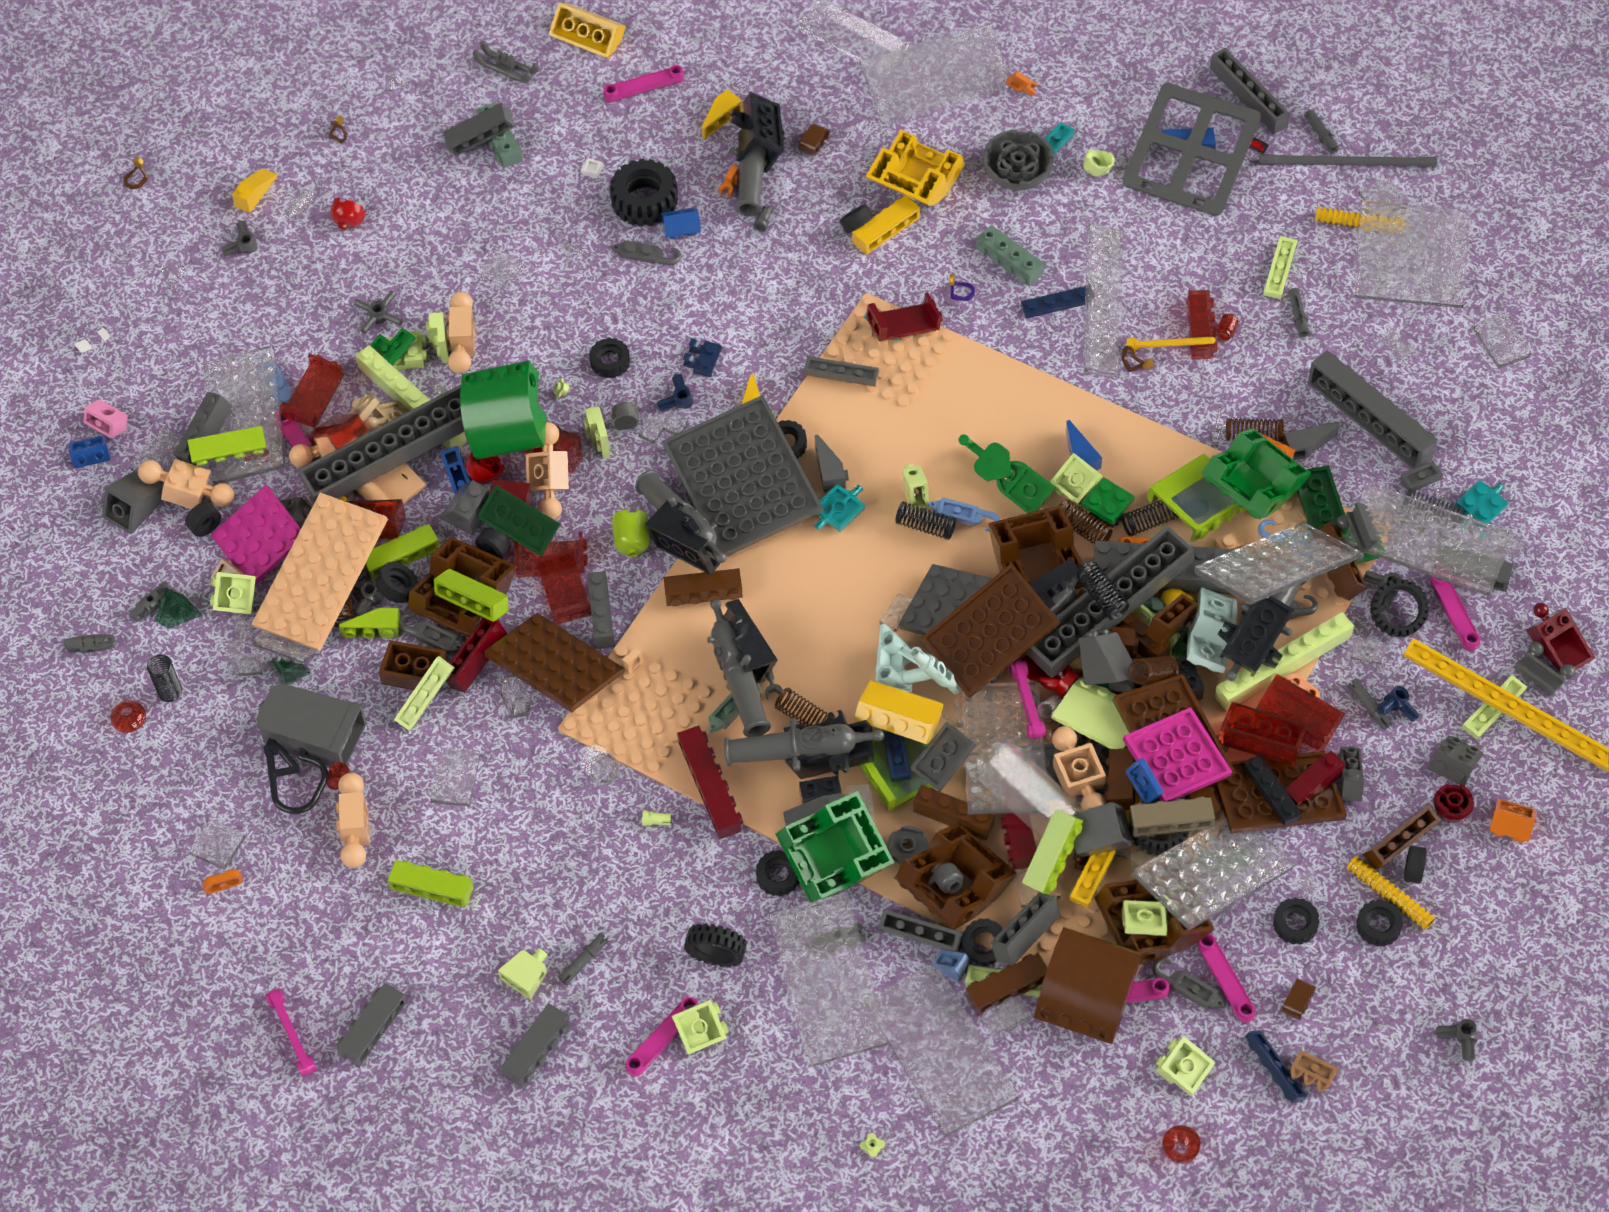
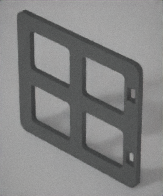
M1171 83L1163 84L1123 176V185L1127 188L1214 216L1221 215L1261 120L1260 112ZM1170 99L1201 108L1187 140L1157 131ZM1214 113H1220L1245 122L1232 154L1201 144ZM1152 144L1182 153L1169 185H1163L1138 176ZM1196 158L1227 168L1213 200L1183 191ZM1143 183L1153 185L1152 190L1143 188ZM1194 200L1204 202L1203 207L1193 204Z

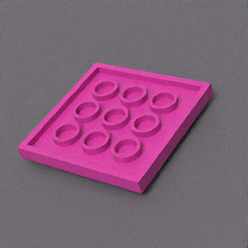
M265 485L211 534V537L235 567L245 575L256 576L255 585H257L287 557L301 527L270 487Z
M1191 707L1129 733L1122 739L1135 761L1142 758L1145 759L1164 791L1159 796V799L1164 802L1174 801L1232 774V770Z

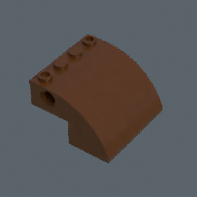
M1061 505L988 523L992 546L1000 572L1012 563L1030 584L1070 558L1078 569L1082 563L1074 546L1073 527ZM1080 581L1075 585V589L1083 587Z
M450 537L431 554L429 573L410 590L407 609L450 630L459 632L465 637H469L483 617L436 596L434 592V579L447 569H451L501 593L507 594L516 571V565L454 537Z
M958 822L936 832L927 850L905 859L894 879L899 882L902 888L907 889L913 894L917 901L922 902L932 914L938 916L945 926L955 929L978 916L994 902L1011 883L1017 872ZM942 864H954L963 875L964 881L959 891L944 893L934 881V873Z
M1180 861L1146 866L1137 879L1105 884L1094 897L1116 944L1142 953L1139 964L1153 962L1174 955L1197 943L1214 930ZM1123 901L1164 902L1167 934L1125 933L1122 920Z
M1063 927L1045 974L1033 1018L1113 1044L1120 1027L1127 999L1134 985L1142 953Z

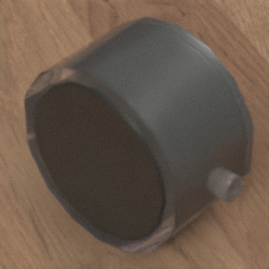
M620 402L611 408V414H608V418H611L612 426L615 429L623 431L636 428L642 415H639L638 407L634 403Z

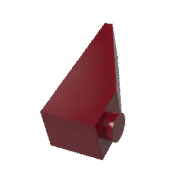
M1330 751L1316 760L1285 790L1298 806L1340 779L1345 763L1333 751Z

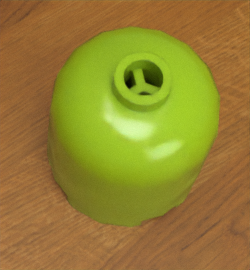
M628 509L613 515L611 523L614 546L620 554L628 557H637L649 547V531L645 525L649 519L646 512L637 509L636 513H628Z

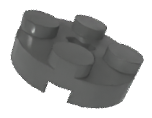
M913 826L901 827L900 830L892 832L888 839V851L893 860L899 864L928 848L927 837L923 835L919 828ZM907 842H910L912 848L905 849V847L902 845H906Z

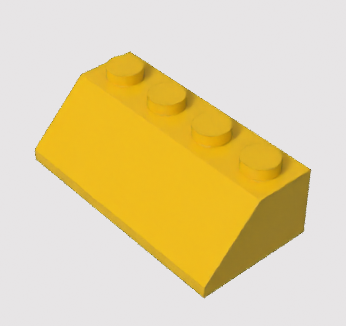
M559 2L549 35L609 58L621 42L626 25L572 4Z
M870 680L858 702L854 720H867L871 726L928 744L936 735L944 704Z

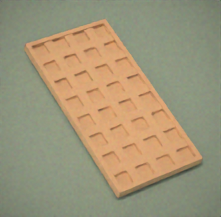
M320 493L252 622L253 627L320 652L388 520L387 517Z

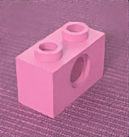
M99 399L84 408L83 423L112 439L126 430L128 415Z

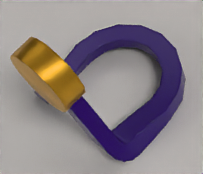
M950 274L951 299L959 301L971 300L975 295L974 286L967 282H956L955 274ZM954 286L969 287L971 293L965 297L955 295Z

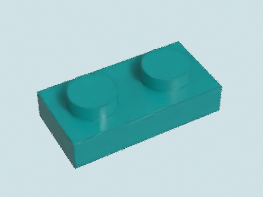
M1060 122L1044 138L1050 144L1054 155L1075 134V129Z

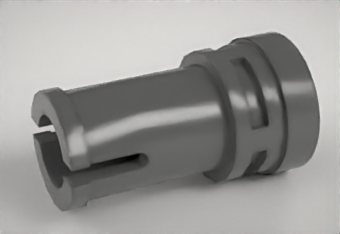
M766 205L762 207L760 215L753 224L755 230L761 232L767 230L769 218L773 213V209L770 206L766 208Z

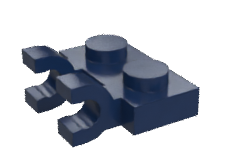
M691 338L689 352L699 354V357L696 359L692 354L685 352L683 366L694 368L693 373L711 377L722 351V345L705 341L702 345L698 340Z

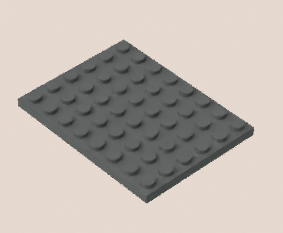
M763 395L662 441L696 511L706 518L709 525L715 522L718 526L714 529L717 534L715 546L720 552L725 553L726 557L824 512L820 501Z

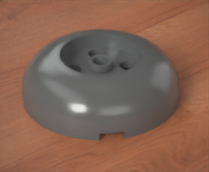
M1018 129L1004 131L994 136L987 143L983 154L984 168L991 180L1003 188L1016 191L1028 190L1041 184L1050 174L1054 161L1053 150L1042 136L1028 131V133L1018 132Z

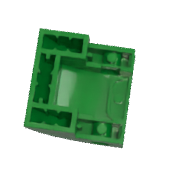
M530 360L462 374L460 391L462 421L467 441L477 460L544 446L547 414L537 403L539 372Z
M1254 428L1239 432L1227 451L1213 455L1201 474L1209 484H1215L1220 488L1219 491L1223 495L1233 498L1237 506L1247 509L1251 517L1260 520L1283 506L1308 479L1311 472Z
M858 791L825 805L816 813L783 827L775 834L811 906L847 890L895 863Z

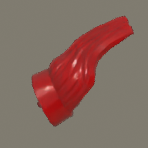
M1028 655L1021 660L1027 663V678L1029 680L1040 683L1047 690L1055 691L1060 697L1065 696L1072 685L1080 678L1079 673L1074 671L1070 665L1051 678Z

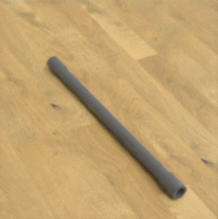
M1259 154V165L1437 167V157Z

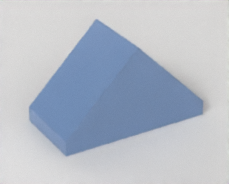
M941 950L931 967L959 982L968 968V956L965 953Z

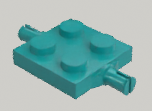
M1481 480L1476 482L1455 504L1458 509L1460 506L1463 507L1462 513L1464 517L1458 524H1462L1461 527L1464 528L1471 521L1485 529L1509 504L1499 495L1505 488L1504 484L1499 482L1492 489Z
M838 484L819 500L824 512L817 514L821 519L814 524V527L820 531L821 528L828 524L841 532L865 510V504L857 498V495L863 491V488L858 484L852 491H849Z

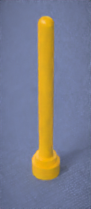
M1135 337L1127 338V346H1132L1134 352L1140 348L1215 343L1214 337L1139 341Z

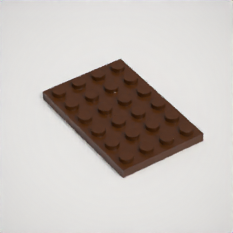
M1011 563L921 638L937 659L943 662L945 667L953 673L956 683L971 698L1056 628L1060 622Z
M539 613L531 616L485 650V657L571 713L624 672L622 666Z
M1183 674L1113 696L1112 701L1129 733L1191 707L1232 770L1230 776L1217 782L1235 776L1236 772Z
M1325 751L1265 757L1263 759L1283 788L1286 789L1326 753ZM1245 760L1231 761L1230 763L1236 772L1235 776L1214 783L1230 834L1340 821L1347 818L1336 782H1333L1299 804L1297 807L1303 814L1302 818L1285 826L1242 767Z

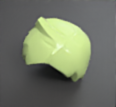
M1089 149L1083 158V167L1092 176L1101 177L1109 173L1115 158L1111 153H1107V151Z

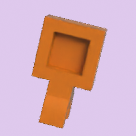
M1016 71L1006 78L1005 84L1017 92L1023 90L1029 96L1036 94V91L1032 88L1036 87L1037 83L1030 81V78Z
M732 165L725 176L724 183L718 188L719 194L728 190V197L733 196V187L739 183L738 166Z

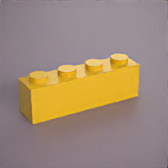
M906 195L897 199L892 205L884 208L879 214L874 216L868 223L852 232V242L866 255L918 220L920 218V207Z

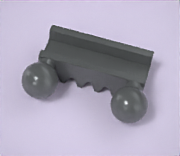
M1356 502L1354 504L1355 509L1352 512H1347L1346 515L1338 517L1336 523L1341 530H1347L1351 527L1358 546H1354L1349 550L1350 559L1360 561L1364 557V552L1370 550L1381 538L1376 536L1378 531L1373 529L1375 527V524L1371 523L1373 518L1368 517L1371 514L1369 511H1366L1368 506Z
M1534 641L1530 643L1525 656L1515 664L1514 668L1517 673L1520 672L1523 677H1527L1529 682H1534L1536 687L1539 686L1542 691L1547 692L1548 696H1552L1565 680L1572 679L1575 676L1576 671L1572 665L1565 664L1560 668L1559 675L1536 658L1543 654L1544 646L1541 642Z

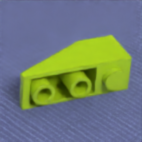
M378 608L340 623L341 636L346 638L365 637L368 639L374 637H384L386 639L399 637L400 611L399 608Z

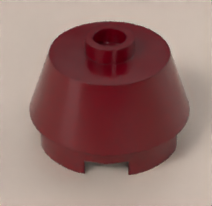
M1448 783L1435 793L1434 806L1442 820L1456 823L1471 814L1474 808L1472 793L1464 785L1460 784V786L1449 785L1450 783Z

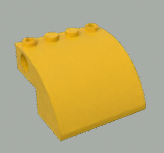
M900 130L889 150L882 147L866 178L932 206L939 203L946 196L960 175L965 163L962 155L948 149L945 154L918 143L915 135Z

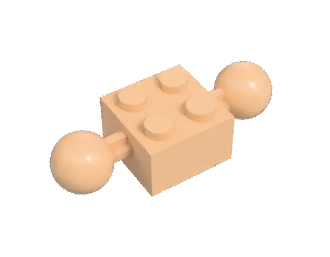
M457 292L452 295L449 302V315H446V324L448 326V329H446V340H448V351H452L448 358V366L453 372L458 374L468 371L471 366L470 357H475L473 302L470 295L465 292Z
M546 422L543 452L526 454V474L531 492H544V499L539 503L538 510L556 520L561 515L562 506L555 498V491L568 489L567 452L553 451V444L559 438V430L553 423Z
M348 425L314 436L315 446L295 445L289 452V460L295 467L302 468L310 464L313 458L318 456L321 458L371 431L367 430L365 425H363L359 432L354 433L352 427Z
M177 459L174 460L169 473L162 471L161 466L153 460L144 461L138 468V476L144 483L164 482L161 500L189 509L200 504L204 495L210 496L211 501L219 507H226L234 500V491L228 484L219 483L214 487L208 485L211 473L209 469Z
M1067 726L1059 727L1053 733L1052 743L1057 750L1062 752L1054 754L1053 767L1067 799L1083 794L1084 798L1081 802L1082 811L1107 804L1101 794L1094 792L1105 787L1106 775L1092 743L1075 748L1077 744L1076 732Z
M350 772L344 774L338 783L341 794H339V802H336V813L339 814V819L336 820L337 832L339 831L340 841H344L345 844L340 853L342 863L349 868H358L366 860V851L363 846L369 845V819L367 804L362 792L364 788L363 779L358 774Z

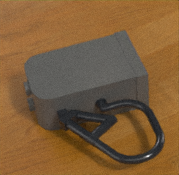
M287 684L276 685L269 691L265 701H262L259 706L257 724L263 741L266 744L263 748L267 760L271 798L274 805L285 813L302 814L311 810L317 804L328 781V769L326 766L344 772L367 725L362 704L347 702ZM289 754L297 756L299 760L316 765L321 771V780L313 797L307 804L301 807L286 806L278 797L277 777L300 773L299 765ZM274 755H280L290 767L275 769Z

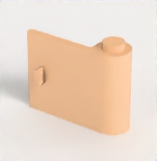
M404 463L362 485L356 491L379 514L387 517L427 485Z

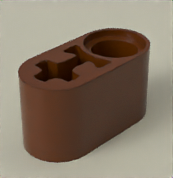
M812 123L801 138L798 149L816 156L825 144L824 141L828 139L830 130Z
M1297 978L1283 1004L1281 1012L1300 1021L1302 1014L1305 1013L1316 991V987Z

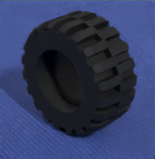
M645 159L630 161L629 164L625 163L622 165L621 169H618L611 178L610 196L612 208L615 214L620 216V219L624 222L628 221V224H638L639 227H644L645 224L653 226L656 222L658 224L662 222L661 213L675 211L678 204L676 177L668 166L664 167V164L659 161L655 162L652 159H649V161ZM642 187H649L658 191L654 195L645 198L635 197L630 194L632 191Z

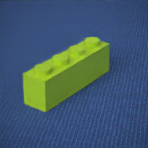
M262 425L187 440L192 463L197 464V466L207 465L208 461L215 460L216 463L227 461L226 458L233 456L234 459L243 458L248 453L259 455L264 453L263 450H267Z
M430 524L419 526L407 534H402L398 538L373 548L364 567L373 581L382 566L388 562L401 563L406 566L426 557V554H433L436 548L440 547L439 540Z
M447 569L434 579V592L436 596L490 621H496L509 611L508 595L456 571Z
M1055 808L1022 881L1023 884L1044 894L1050 895L1054 891L1059 873L1065 868V860L1074 848V840L1082 830L1083 820Z
M395 860L387 880L390 890L463 908L467 907L474 888L472 879L466 875L451 874L447 870H435L427 865H415L407 860Z

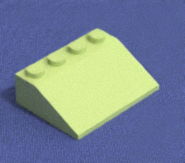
M1080 677L1069 689L1052 714L1051 719L1110 749L1127 748L1122 739L1129 732L1112 701L1113 696L1116 694L1096 684L1085 685L1084 678Z

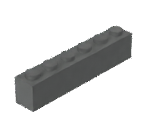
M1226 48L1211 55L1210 70L1248 108L1260 112V121L1273 134L1288 127L1290 113Z

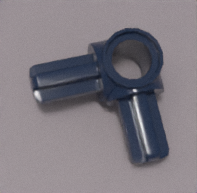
M674 374L672 377L675 387L672 393L673 396L657 401L660 411L675 406L688 409L693 405V397L689 387L685 385L683 376L681 374Z
M1395 686L1377 707L1380 715H1386L1391 710L1398 711L1400 709L1412 722L1416 721L1420 716L1408 703L1410 700L1409 693L1403 686Z

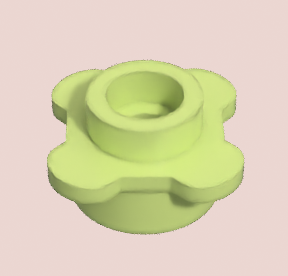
M560 378L559 382H556L553 387V392L556 394L557 399L560 396L565 397L569 389V384L563 382V378Z
M869 1133L867 1135L868 1138L860 1143V1149L865 1150L870 1157H876L880 1150L885 1147V1142L879 1140L876 1134Z

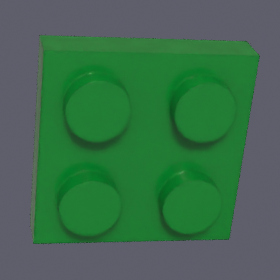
M1103 477L1082 501L1081 507L1113 525L1134 501L1135 496Z

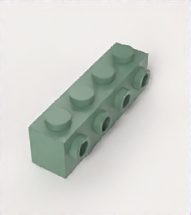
M494 102L486 106L477 108V115L480 112L493 107L494 105H496V103ZM511 130L488 141L490 150L495 151L494 155L497 163L501 162L503 168L523 161L522 151Z
M990 225L977 236L976 248L978 251L986 254L994 263L1001 265L1007 273H1012L1021 283H1025L1030 287L1044 274L1045 263L994 226Z

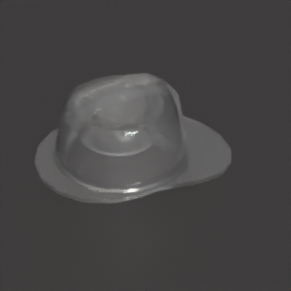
M595 744L585 749L581 759L582 767L596 784L605 786L620 780V765L605 747Z

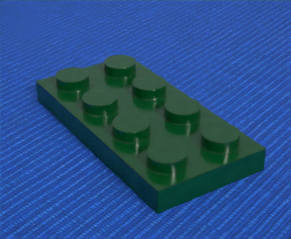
M1329 465L1307 469L1311 474L1297 490L1311 537L1315 531L1328 522L1337 525L1338 517L1345 515Z
M498 485L494 486L476 517L539 556H543L561 525L558 521Z

